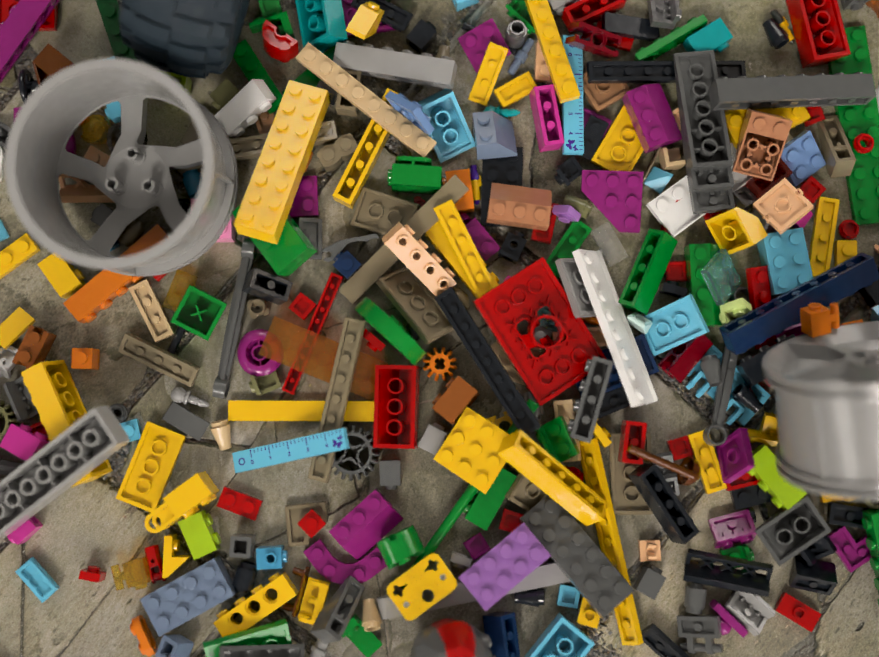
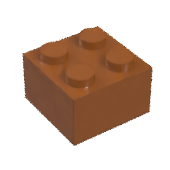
M457 376L456 379L452 377L445 386L447 390L444 394L441 395L439 393L432 402L434 404L432 409L453 426H455L466 407H470L480 395L475 388L460 376Z

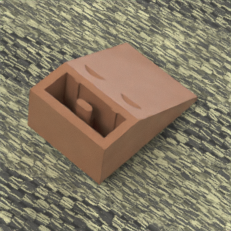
M748 108L741 127L732 171L773 181L793 121L786 117Z

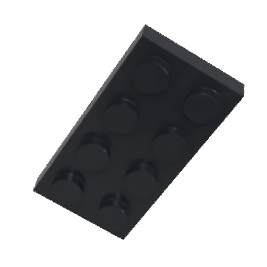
M516 147L517 156L482 159L480 224L483 227L520 228L486 223L492 182L522 186L523 147Z

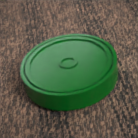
M366 296L354 308L413 365H416L426 355V352L404 331L405 328L393 315L389 317Z

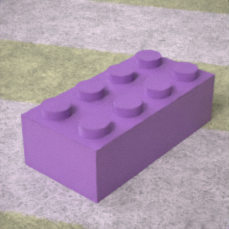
M522 523L458 578L483 609L487 611L551 555L529 528Z

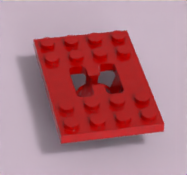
M544 257L539 258L473 301L539 406L547 403L586 377L588 371L584 370L587 359H592L593 356L606 359L582 318L574 317L567 294ZM546 306L552 314L538 316L537 312ZM539 319H551L558 329L556 340H551L547 334L539 339L542 344L540 345L533 336L534 328L541 324ZM527 320L529 323L527 333L520 335L517 330V324ZM534 347L544 348V352L535 357L530 349Z

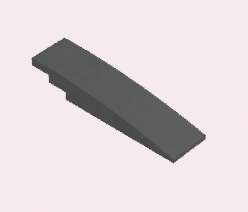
M714 50L674 53L673 60L679 118L693 214L726 212L735 208L732 191L734 180L731 169L733 158L724 110L712 111L709 87L718 78Z

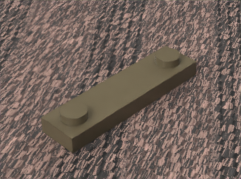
M130 332L125 333L118 352L189 387L194 385L200 371V367Z

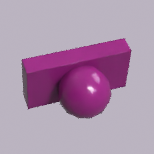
M716 599L709 603L712 609L719 614L717 616H720L721 635H727L732 628L743 638L748 634V630Z

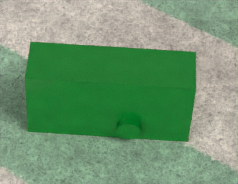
M241 204L232 213L235 218L238 214ZM288 214L277 245L250 237L276 274L287 278L317 252L290 214Z

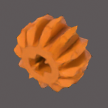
M435 347L433 348L434 356L429 351L426 353L431 360L423 359L424 363L430 364L423 367V370L431 369L432 371L428 373L427 377L430 378L435 373V381H438L439 375H442V380L446 381L445 373L450 377L453 376L449 368L456 370L457 366L450 365V363L457 361V359H449L453 353L452 351L444 355L445 347L441 348V353L439 354L438 349ZM439 359L440 361V359H443L445 361L443 364L445 368L442 370L441 368L439 370L436 369L435 360Z

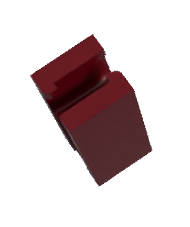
M582 21L570 23L568 31L573 32L575 29L583 35L581 39H579L578 34L567 37L565 44L604 58L618 57L619 51L608 49L605 47V44L608 41V44L620 45L622 36Z
M703 334L672 348L658 366L670 378H675L681 383L713 343Z

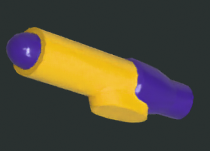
M471 165L470 177L473 201L478 205L481 201V176L478 174L477 165Z

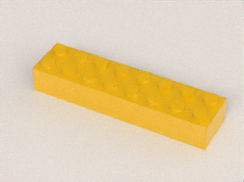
M292 80L288 81L234 222L238 234L278 244L330 104L328 90Z

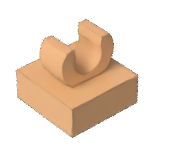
M659 539L638 540L640 562L661 561Z

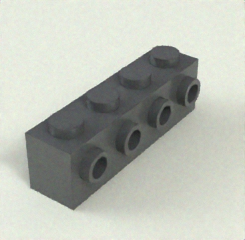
M597 356L587 359L584 370L588 371L586 380H581L579 391H582L581 399H576L573 411L577 413L575 420L570 419L567 431L571 432V438L591 443L614 361Z

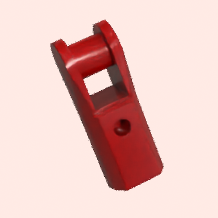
M158 544L145 547L144 550L152 584H156V581L159 580L166 581L167 578H162L163 562ZM159 566L160 572L155 573L154 567Z

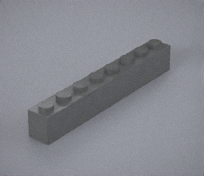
M863 72L853 74L836 73L834 75L819 73L813 76L798 74L796 76L778 75L776 77H767L766 75H760L754 78H748L747 76L728 78L723 76L715 79L709 87L712 111L748 108L867 105L876 97L872 74H863Z

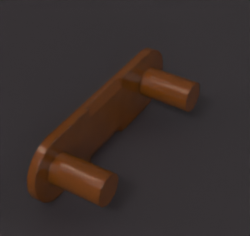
M308 566L305 570L297 567L293 568L292 574L302 577L299 593L294 605L289 603L283 604V610L292 612V617L294 618L299 613L310 574V567Z

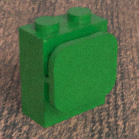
M397 156L396 163H392V169H388V186H392L393 192L434 195L441 188L442 167L432 166V159Z

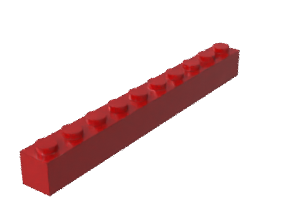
M331 272L281 390L295 395L344 280L342 276Z

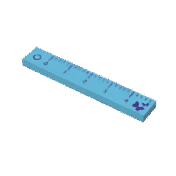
M562 35L561 40L580 92L579 99L562 103V132L564 137L562 155H583V50L565 44L566 38L574 35Z
M340 428L234 452L232 456L235 473H241L350 449L347 429Z

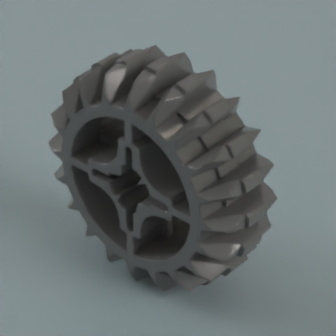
M352 425L349 432L348 427L344 426L343 428L347 429L348 436L360 437L364 442L357 446L349 442L352 450L361 446L357 450V457L351 456L344 459L349 452L347 451L348 449L344 450V454L338 459L335 454L332 469L334 467L337 468L334 472L335 476L340 471L343 472L341 475L343 480L347 474H349V481H353L354 474H356L358 480H361V472L367 477L369 475L366 470L367 468L371 471L375 470L370 464H378L379 461L373 459V457L380 456V452H374L375 448H373L371 443L373 442V437L368 438L371 433L369 430L362 434L364 429L362 426L356 432V426ZM368 446L369 458L364 465L360 458V453ZM351 460L359 469L349 470L341 466V464Z

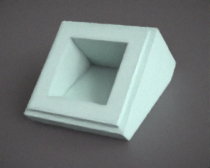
M638 312L627 316L629 324L644 335L647 334L653 324Z

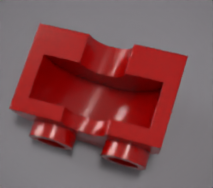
M266 19L262 25V39L265 52L282 63L289 62L290 59L295 58L299 54L298 41L288 34L283 36L277 34V26Z

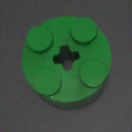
M414 525L408 526L377 542L379 551L388 569L409 562L410 558L417 557L426 552Z

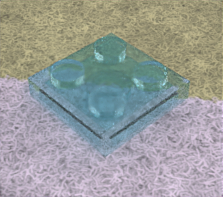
M726 249L718 250L700 271L717 306L724 305L742 283Z

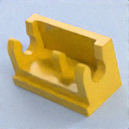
M308 577L298 614L299 621L311 625L314 624L318 614L325 606L331 582Z

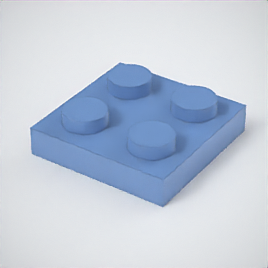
M392 91L387 93L385 98L397 112L424 133L430 135L434 131V127L430 123L431 119L421 111L423 108L419 103L414 100L410 102L401 93L398 95Z
M804 130L786 143L779 161L786 177H788V181L795 187L826 165L810 130Z

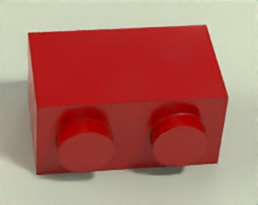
M622 420L618 462L643 465V458L627 452V448L632 444L643 450L645 449L647 423Z

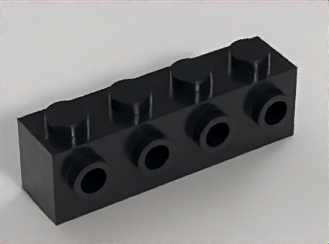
M643 463V465H640L628 475L672 542L685 545L699 533L693 520L656 464Z

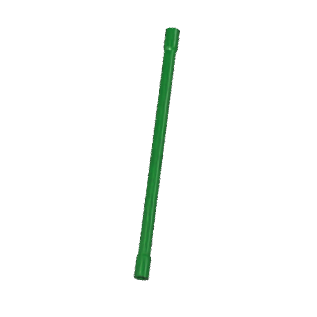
M530 398L527 400V404L534 413L539 405ZM514 423L507 430V433L512 434L518 431ZM469 484L425 546L426 552L419 555L410 568L429 554L435 552L478 491L477 488Z

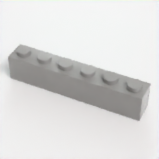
M351 41L336 42L333 62L342 69L361 71L363 76L453 90L458 66L455 60L449 56L436 58L429 53L417 55L410 50L397 52L390 47L378 49L374 48L375 46L371 44L359 46Z

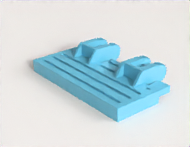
M712 345L703 357L716 355L720 359L721 366L723 353ZM700 359L687 375V377H690L693 372L696 373L685 387L688 390L693 388L697 381L702 378L705 383L696 391L695 396L700 398L706 392L715 400L717 386L709 389V383L700 367ZM737 368L735 369L727 407L728 410L733 405L736 410L726 421L729 426L736 420L745 426L755 415L750 409L735 401L732 395L733 390L742 383L747 385ZM759 384L751 387L762 404L771 396Z

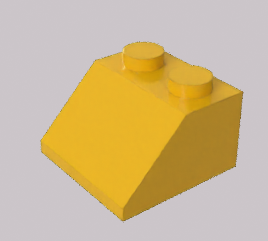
M738 207L705 221L724 257L753 246L767 236L759 218Z

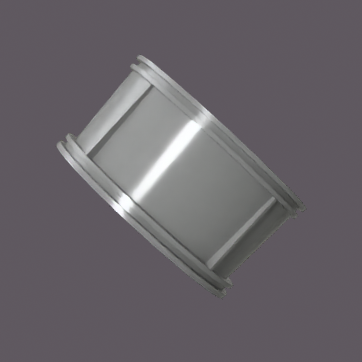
M118 58L95 59L72 65L51 76L29 96L21 107L10 130L6 145V184L10 200L19 219L42 246L62 259L78 265L106 269L114 273L137 277L157 276L176 271L200 258L216 243L228 225L234 211L238 193V167L233 146L224 128L209 110L193 99L176 81L165 73L140 62ZM148 98L171 103L191 115L200 139L178 147L143 145L146 135ZM120 102L121 135L105 167L66 151L65 146L69 138L84 119L109 103ZM203 164L199 192L187 215L179 204L169 170L186 169ZM61 174L93 183L116 204V209L109 215L90 240H85L76 231L65 213L59 193L58 179ZM158 206L173 233L159 244L141 253L120 258L112 256L110 250L126 226L151 207Z
M879 321L840 325L838 329L831 328L832 333L814 338L807 334H802L774 346L762 358V368L766 382L775 390L779 441L775 450V463L780 476L790 484L812 493L837 498L879 500Z

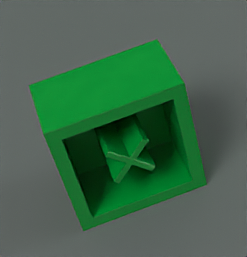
M190 284L170 322L208 341L227 303Z

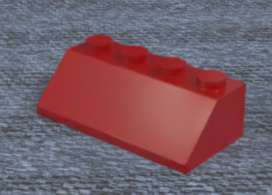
M786 0L803 68L823 65L851 54L837 0Z
M375 365L373 448H418L419 366Z

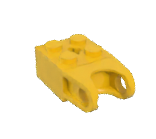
M206 471L196 473L163 498L165 502L145 518L146 529L151 533H158L168 529L183 517L186 519L200 511V505L204 506L211 503L217 498L215 494L220 490ZM151 518H152V523H153V525L155 526L156 529H154V528H152V527L150 526V519H151ZM157 518L161 520V525L158 524Z

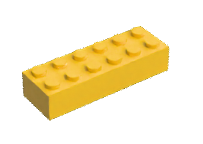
M64 360L40 362L21 372L23 382L32 397V403L36 407L40 415V421L47 431L49 442L87 414ZM108 459L71 487L94 481L112 472L113 470Z

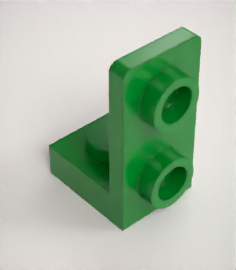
M275 12L270 17L256 18L248 24L252 34L263 30L262 25L267 19L275 26H279L282 36L288 34L296 40L287 12Z
M354 613L342 638L347 636L366 657H370L382 646V642L373 632L364 631V627L361 626L362 620Z

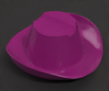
M256 329L242 337L238 345L237 357L240 366L245 372L250 375L265 376L274 372L281 365L284 357V348L280 339L275 334L264 329Z

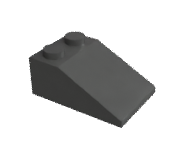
M805 495L789 510L778 509L754 531L778 566H781L832 530L808 496Z

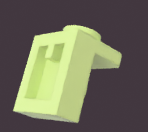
M744 298L719 305L721 312L719 313V319L723 325H726L733 321L734 318H739L752 311V306Z

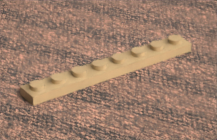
M309 42L296 56V60L418 156L427 157L436 146L437 142Z

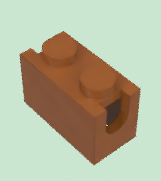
M30 325L12 363L25 366L28 369L40 362H44L57 335L38 326Z

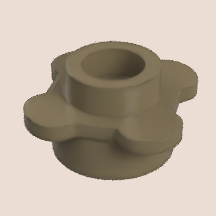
M261 298L248 300L247 307H249L252 319L269 314V309L265 304L266 300Z

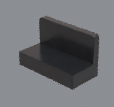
M794 556V572L789 579V587L830 596L838 584L835 564L817 560L814 565L809 566L802 556Z

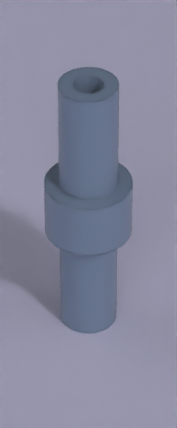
M528 38L521 50H518L515 54V60L507 71L510 75L514 76L521 63L524 64L528 58L527 54L535 43L533 39Z

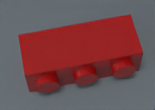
M580 0L565 7L561 18L567 30L570 23L577 21L592 24L601 20L604 12L615 13L622 10L627 0ZM574 29L573 32H571V31H568V32L571 34V33L576 32L577 30Z

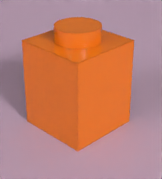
M72 348L71 369L99 370L100 349Z

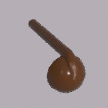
M632 444L627 448V452L677 473L678 484L689 486L701 477L700 465L692 456L686 457L681 465H678Z

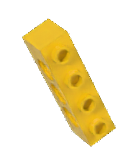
M279 572L268 578L269 583L264 587L259 584L251 590V596L248 598L242 596L233 603L235 605L234 608L229 611L225 608L216 615L218 619L213 624L221 636L224 637L248 630L296 596L299 591L287 573L283 572L281 575ZM268 589H275L277 591V598H270L267 593ZM251 601L259 602L260 610H253L250 605ZM234 613H240L243 621L236 622L233 618Z

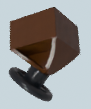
M49 43L33 61L37 80H34L33 75L27 69H22L19 73L18 83L23 103L26 102L28 96L51 76L75 65Z

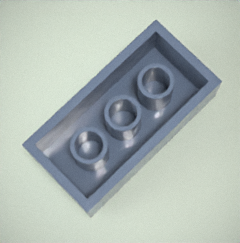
M217 556L144 596L140 601L160 637L229 599L238 591L232 585L233 581L220 556Z

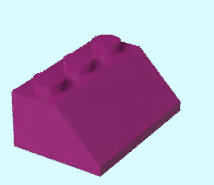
M660 83L646 84L625 93L622 100L645 154L682 140L681 132Z
M376 488L340 520L329 533L342 548L359 560L404 518Z

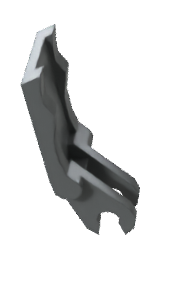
M371 234L340 240L322 250V252L329 251L332 254L331 257L323 260L326 262L333 261L348 243L369 241L373 238H379V236Z

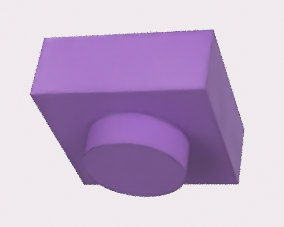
M554 205L552 213L563 223H570V221L579 222L581 214L571 205Z

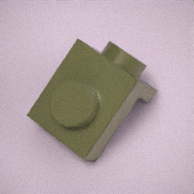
M277 370L265 376H250V389L257 396L283 387Z

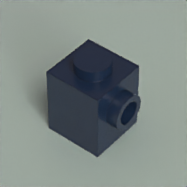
M348 251L345 253L340 252L334 258V268L347 280L362 267V264Z

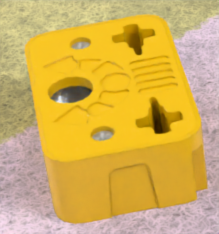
M431 553L387 586V594L406 620L412 621L452 592L457 586V580L440 555ZM430 559L432 561H438L437 570H434L432 568L430 570L428 569L427 571H425V569H427L430 564ZM407 584L402 591V596L399 593H394L396 590L395 585L400 587ZM427 589L428 592L431 590L434 592L432 600H425L423 598L425 595L424 590Z

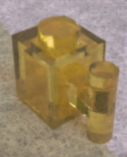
M146 556L122 563V572L120 571L119 564L110 566L116 591L125 588L123 580H126L128 588L135 587V590L148 587L147 583L151 582Z

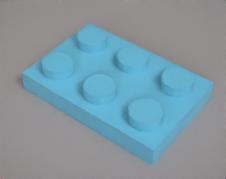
M692 294L644 316L653 323L647 334H645L653 356L710 332Z

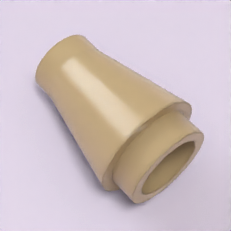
M227 419L212 422L210 430L219 446V450L232 448L230 423H228Z
M375 599L363 600L361 626L364 627V631L372 632L381 629L380 624H382V620L375 604Z

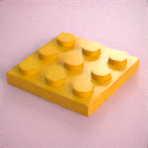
M466 407L435 455L434 460L486 494L507 462L498 455V451L503 438L510 434L471 408Z

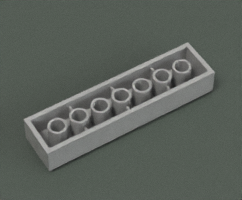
M108 405L93 408L0 481V538L11 534L131 441Z

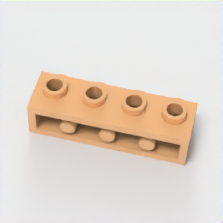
M398 222L381 238L384 244L436 297L450 287H454L457 282L453 279L455 274L447 266L444 269L440 265L442 260L435 253L430 254L426 250L428 248L427 244L421 238L418 241L414 238L415 232L408 224L403 226Z

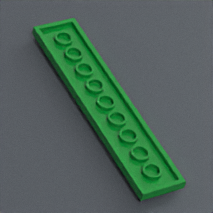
M865 25L844 28L851 54L828 62L829 75L863 72V74H872L873 76ZM875 97L867 105L835 106V113L856 157L851 175L846 176L852 220L859 226L879 223V110L877 98ZM862 133L869 134L874 139L873 149L866 154L858 153L853 147L854 138ZM860 141L861 146L865 147V142Z

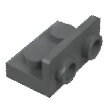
M302 217L294 219L317 250L309 259L321 260L322 219Z

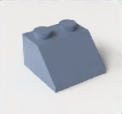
M494 111L472 113L477 160L517 156L512 121Z

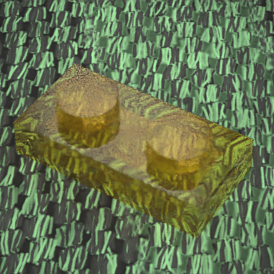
M178 269L162 307L176 312L189 285L195 286L198 277Z

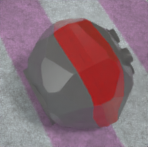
M450 618L438 620L420 631L415 637L410 657L496 656L492 655L489 649L492 647L488 634L480 633L472 624Z

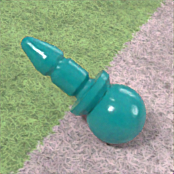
M487 106L483 110V112L494 111L503 117H514L520 114L519 110L501 109L500 106H497V108Z

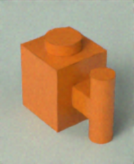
M836 302L830 303V309L821 305V303H810L807 307L800 308L801 331L814 338L832 333L831 328H840L839 304Z

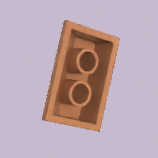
M492 182L486 223L547 231L550 222L552 191Z

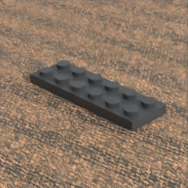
M548 495L519 519L543 545L553 561L601 619L634 592V589L570 513Z

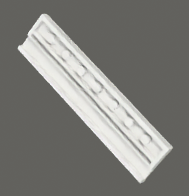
M788 134L786 143L793 139L790 134ZM730 143L734 164L736 149L733 143ZM732 171L734 180L732 191L739 190L755 177ZM687 175L646 205L660 225L662 224L673 238L706 214H693Z
M584 249L573 251V257L631 408L658 401L623 307L618 303L619 297L601 251Z

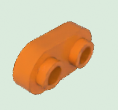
M139 615L131 620L130 630L139 640L140 652L151 657L156 654L158 647L145 618Z

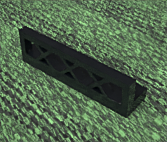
M688 548L684 564L683 581L768 597L773 564ZM691 557L701 558L702 561H693ZM713 562H722L723 565H714ZM743 566L744 569L739 570L735 569L734 567ZM757 570H764V571H767V572H766V575H765V574L756 573L755 571H757Z

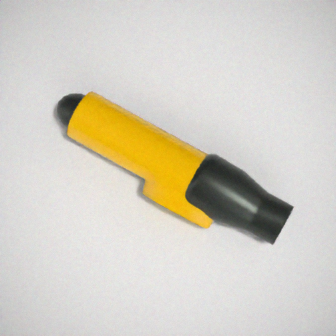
M776 9L770 12L774 21L788 33V43L794 44L795 38L788 28V21Z

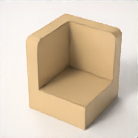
M662 147L658 153L660 167L664 171L681 169L686 164L685 160H681L679 148L667 150V147Z

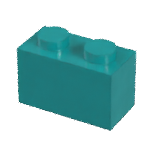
M720 17L687 37L682 45L687 52L714 50L716 52L718 50L720 53L730 46L729 42L733 36Z

